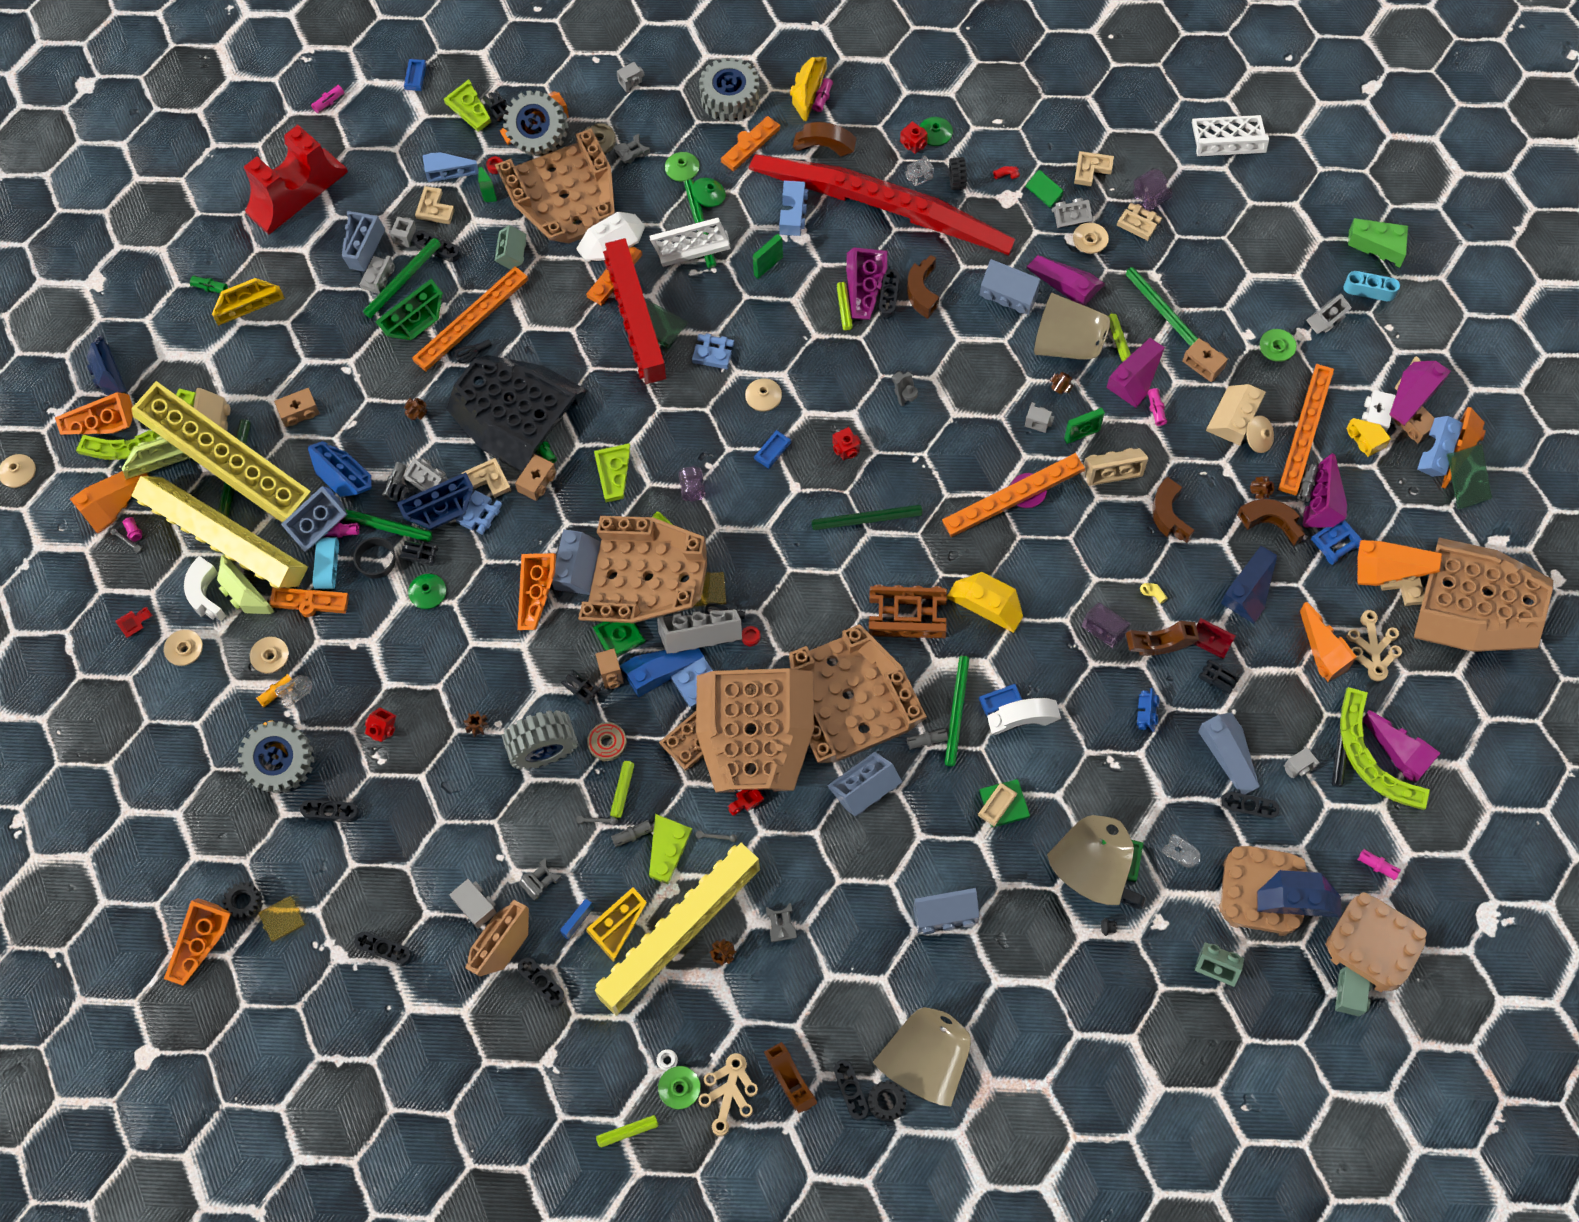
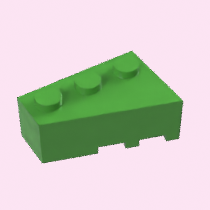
M1354 218L1349 229L1348 245L1367 254L1369 252L1380 256L1379 259L1383 261L1387 259L1396 263L1395 266L1401 267L1406 256L1408 226Z

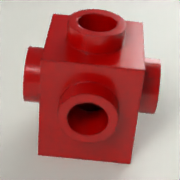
M912 121L901 131L900 142L906 149L916 154L920 149L923 150L926 147L928 133L923 127H919Z
M847 427L833 434V449L836 455H840L844 461L848 458H854L859 453L861 441Z
M381 707L378 708L367 718L365 734L373 740L380 742L391 737L395 731L394 723L397 715Z

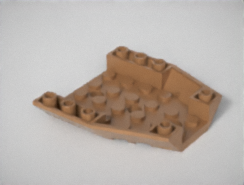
M592 128L575 134L577 143L514 166L511 159L495 164L513 205L549 240L567 244L582 239L590 227L615 214L611 166ZM549 168H556L554 172L548 171ZM562 194L569 195L567 198L560 197ZM576 220L582 221V223L579 225L573 224V222Z
M600 516L597 534L602 540L589 601L582 602L578 618L580 621L636 623L690 609L701 599L707 569L706 541L704 536L651 517ZM617 572V576L614 579H609L610 574ZM648 574H653L651 580L645 581V577ZM683 576H689L688 581L681 582V578Z
M1439 538L1435 552L1442 553L1440 572L1429 574L1414 638L1472 652L1538 648L1546 621L1554 580L1498 550ZM1449 580L1453 583V586L1446 587L1442 582ZM1490 589L1493 595L1486 596L1482 591ZM1530 598L1534 603L1527 605L1523 602V599Z
M860 624L842 631V638L810 651L805 646L789 653L790 669L813 671L814 731L809 745L818 763L843 760L903 735L927 718L903 667ZM834 658L838 663L835 666H829L827 661ZM850 691L854 696L851 699H845L843 693ZM861 725H867L870 730L867 733H861L858 728Z
M790 668L710 671L697 675L696 734L715 792L759 789L794 791L814 731L813 671ZM750 685L756 686V692L753 695L746 693V689ZM750 724L756 725V732L752 735L746 732V728ZM749 764L756 765L754 774H747L746 767Z

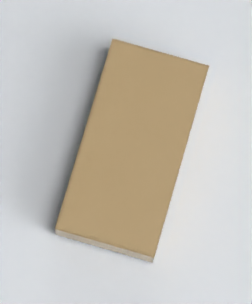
M1000 782L978 813V816L995 827L1017 796V793Z

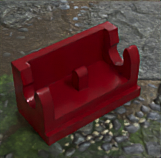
M1200 618L1196 626L1199 640L1193 644L1224 659L1236 635Z

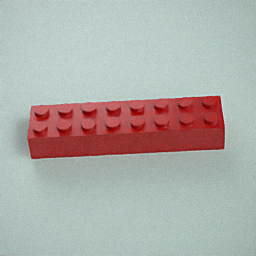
M626 238L605 243L606 250L603 251L605 266L609 271L610 282L613 285L614 295L619 304L620 315L623 317L625 331L628 333V341L633 350L634 361L638 366L640 379L644 378L645 385L665 380V363Z

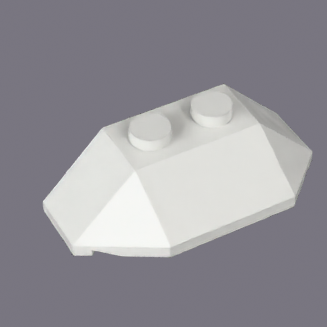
M616 212L590 227L576 249L586 262L605 260L603 251L606 250L605 243L626 238L628 248L639 243L645 225L635 214Z

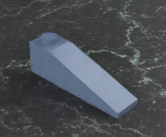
M1232 712L1219 714L1202 723L1198 731L1238 792L1247 795L1258 789L1259 783L1243 728Z

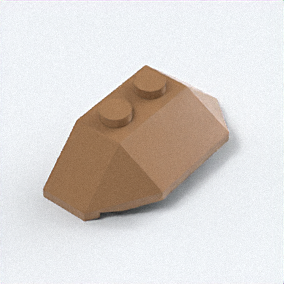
M514 900L509 906L496 913L471 947L468 963L465 968L479 977L504 970L528 936L529 908Z

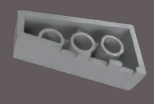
M736 610L711 611L710 614L693 612V615L681 616V613H673V616L663 615L657 617L658 632L667 654L742 639L741 619Z

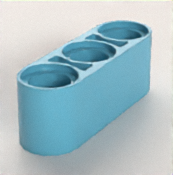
M1352 271L1348 274L1343 287L1345 292L1351 295L1392 301L1400 288V283L1394 278Z
M337 537L321 538L316 543L313 570L314 589L335 588L339 553Z

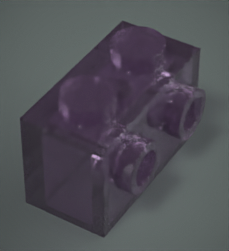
M1098 602L1086 613L1081 627L1113 648L1125 637L1130 623Z

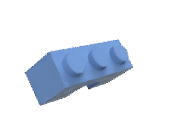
M784 181L783 205L793 208L791 210H781L780 235L801 236V229H805L803 214L806 215L807 204H804V200H808V189H805V182Z
M1450 416L1434 418L1429 435L1436 438V441L1431 450L1423 452L1417 470L1432 477L1446 475L1463 426L1462 422Z

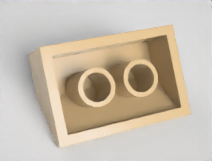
M1249 384L1228 386L1206 431L1240 446L1246 435L1248 423L1255 417L1266 392Z
M197 388L193 408L227 431V415H230V405L227 404L224 397L202 388Z
M1129 448L1122 452L1112 451L1099 456L1091 455L1085 458L1083 465L1088 486L1142 477L1148 457L1140 448Z

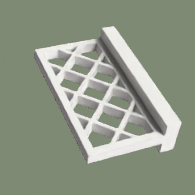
M1261 115L1192 119L1197 156L1266 153L1269 137L1265 134ZM1249 122H1257L1258 125L1254 127ZM1232 123H1238L1240 126L1237 128ZM1215 124H1221L1223 127L1220 129ZM1197 125H1205L1206 128L1202 129ZM1246 127L1251 131L1249 133H1246L1242 129ZM1227 128H1229L1230 130H1232V131H1234V132L1231 133V134H1229L1228 132H1226V131H1224V130H1226ZM1209 129H1212V130L1215 131L1216 133H1215L1214 135H1212L1211 133H1209V132H1207V131H1208Z
M719 218L650 236V241L657 251L663 267L731 249L728 233L724 230Z

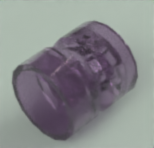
M687 467L679 471L682 499L685 501H697L704 498L706 492L705 485L702 484L704 481L702 469Z

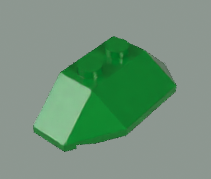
M430 279L375 322L387 337L411 341L439 319L443 293L435 282Z

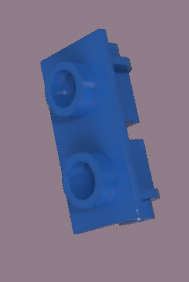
M1150 688V693L1149 691H1141V694H1139L1138 708L1145 709V711H1138L1137 725L1140 730H1146L1147 727H1150L1152 732H1155V725L1158 724L1156 708L1159 707L1160 699L1153 688Z

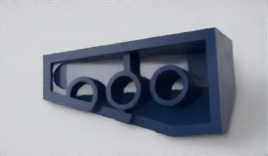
M1260 546L1230 586L1221 604L1254 624L1265 608L1277 555Z

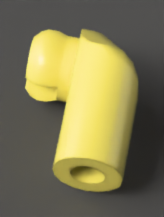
M1144 583L1140 587L1143 595L1154 596L1160 604L1168 599L1157 584Z

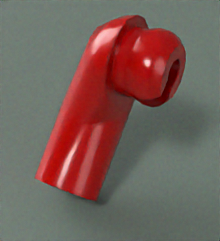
M1004 166L993 171V176L995 179L1010 174L1011 179H1015L1020 176L1017 167Z

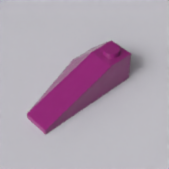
M852 248L847 252L846 271L852 319H870L878 291L882 285L883 276L887 270V251Z
M1039 255L1026 268L1071 301L1084 306L1105 284L1091 273Z
M1149 338L1111 374L1107 388L1137 408L1147 396L1165 347Z
M1437 361L1413 362L1402 374L1389 415L1405 426L1443 385L1451 371Z
M1332 453L1319 463V469L1315 478L1316 486L1310 495V505L1305 507L1303 513L1304 527H1334L1338 523L1343 522L1347 517V501L1336 456Z
M1370 710L1362 719L1398 770L1410 781L1416 783L1440 755V752L1419 737L1416 740L1409 737L1406 730L1403 728H1393L1390 721Z

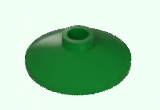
M940 117L927 118L919 126L923 127L928 133L927 145L930 146L946 144L950 141L953 134L951 124Z
M700 178L692 185L691 191L694 199L704 206L716 207L725 200L726 192L724 187L714 179Z
M423 574L411 582L408 596L416 607L432 609L444 600L446 585L437 575Z

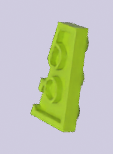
M469 79L444 98L445 104L476 131L480 132L491 123V119Z
M630 443L594 451L605 502L624 499L631 448Z
M655 814L649 871L650 878L669 884L692 833V828Z

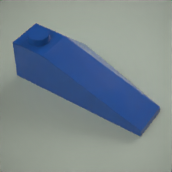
M699 648L668 654L666 650L635 656L619 665L639 698L667 682L673 674L704 656Z

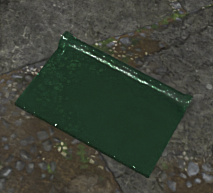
M645 299L657 341L669 349L674 339L688 324V321Z
M1482 444L1458 452L1448 453L1447 457L1457 509L1491 499L1492 495Z

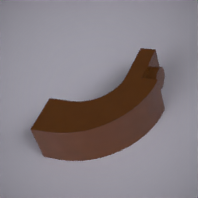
M812 122L804 124L803 131L795 134L793 148L798 151L809 146L822 145L831 148L841 157L854 152L857 138L851 132L838 125L826 122Z
M932 255L924 259L920 266L915 263L913 264L908 275L907 294L911 305L927 319L939 306V296L930 292L924 285V281L936 268V257Z
M1166 477L1160 484L1153 501V519L1158 529L1166 537L1173 533L1177 539L1188 543L1195 530L1180 520L1172 510V503L1179 497L1182 487L1169 477Z
M1271 499L1254 500L1241 506L1237 516L1247 530L1260 523L1275 524L1284 531L1294 546L1299 544L1305 535L1302 527L1296 524L1300 517L1298 513L1280 501Z
M1179 621L1171 627L1159 631L1144 632L1130 630L1126 633L1129 651L1139 652L1140 656L1174 652L1188 647L1199 640L1195 622Z
M780 1042L764 1051L779 1084L795 1111L799 1114L817 1104L814 1095L802 1079L785 1045Z

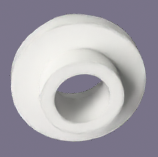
M663 1050L658 1054L657 1064L661 1070L667 1071L677 1066L678 1058L674 1051ZM666 1057L671 1058L669 1064L664 1063Z

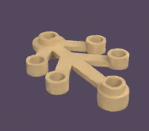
M1367 610L1362 614L1360 621L1362 625L1367 627L1369 643L1360 637V632L1357 629H1351L1347 634V639L1360 646L1353 647L1352 651L1359 653L1355 660L1368 669L1369 677L1374 681H1382L1388 675L1387 667L1394 659L1399 658L1402 649L1396 645L1392 646L1388 652L1389 655L1382 662L1380 654L1391 641L1397 639L1399 631L1396 628H1389L1386 636L1378 644L1375 628L1378 616L1374 611ZM1367 615L1372 616L1373 619H1369ZM1389 632H1393L1395 636H1391ZM1351 633H1354L1357 637L1353 638ZM1362 649L1371 655L1372 661L1363 656ZM1392 650H1396L1398 654H1394ZM1375 669L1381 670L1382 673H1377Z
M741 1054L730 1055L726 1060V1066L704 1076L705 1084L712 1087L717 1083V1080L729 1074L727 1083L709 1094H702L699 1097V1104L707 1108L711 1105V1102L724 1095L719 1117L712 1124L713 1133L719 1137H723L729 1132L727 1117L732 1097L739 1106L740 1114L743 1117L748 1118L753 1113L751 1105L746 1103L736 1086L737 1077H739L745 1086V1093L748 1096L753 1097L758 1092L757 1085L751 1082L745 1072L747 1063ZM737 1060L740 1062V1065L735 1068L732 1066V1063ZM709 1076L714 1077L713 1083L706 1081ZM748 1087H755V1092L749 1093L747 1091ZM703 1097L709 1098L707 1104L701 1103ZM744 1107L750 1108L748 1114L742 1112ZM718 1123L724 1124L723 1130L716 1128Z

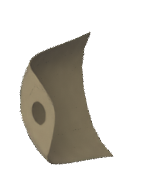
M1051 293L1040 322L1034 353L1035 355L1073 359L1096 358L1101 353L1108 335L1110 317Z
M1087 816L1076 823L1047 854L1050 866L1063 882L1086 898L1105 905H1120L1133 859V842L1121 821L1105 816ZM1110 824L1115 825L1119 832L1116 835H1111L1107 832L1106 827ZM1100 839L1105 840L1106 844L1102 845Z
M924 1007L918 1009L907 1019L873 1063L889 1079L913 1094L935 1104L951 1107L968 1058L971 1037L969 1032L948 1013ZM941 1016L950 1019L952 1021V1024L945 1023L941 1019ZM940 1026L946 1028L947 1031L942 1032L940 1030Z

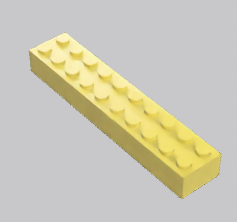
M157 381L132 407L134 418L283 523L310 498V490Z
M140 476L132 493V497L136 498L140 505L152 508L153 513L165 516L169 523L181 526L182 531L194 534L198 541L210 544V548L215 551L223 552L227 559L239 562L240 567L246 570H252L255 572L254 575L256 577L268 580L272 587L277 589L281 587H299L308 569L306 565L163 477Z
M742 843L738 846L734 845L728 851V856L723 861L719 860L714 865V870L709 875L705 874L700 879L699 885L695 889H690L685 894V899L680 904L677 903L671 908V914L666 919H660L655 925L656 929L651 934H645L640 941L641 944L636 949L633 947L626 954L627 958L622 963L618 962L611 969L612 973L607 978H602L596 984L595 992L599 1000L616 1016L760 871L759 858Z

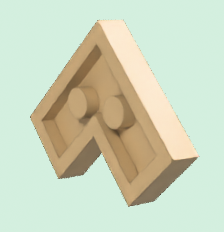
M1079 151L1074 184L1091 186L1094 172L1111 174L1114 156Z
M425 186L415 216L416 219L450 224L455 209L451 205L439 204L443 193L442 189Z
M496 458L465 471L474 489L488 484L494 498L511 491L510 485Z
M1420 576L1405 577L1397 582L1396 580L1387 581L1380 585L1381 590L1401 589L1405 606L1420 605L1423 602L1424 592Z

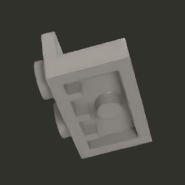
M1083 198L1072 200L1073 203L1066 204V201L1056 203V206L1051 210L1055 214L1057 228L1093 221L1089 200L1083 201Z
M373 256L359 284L361 289L378 294L382 292L383 288L387 286L389 275L393 273L395 268L391 256H387L386 259Z
M414 458L403 478L421 491L449 480L445 477V472L438 468L434 469L431 467L432 463L424 458L422 460Z

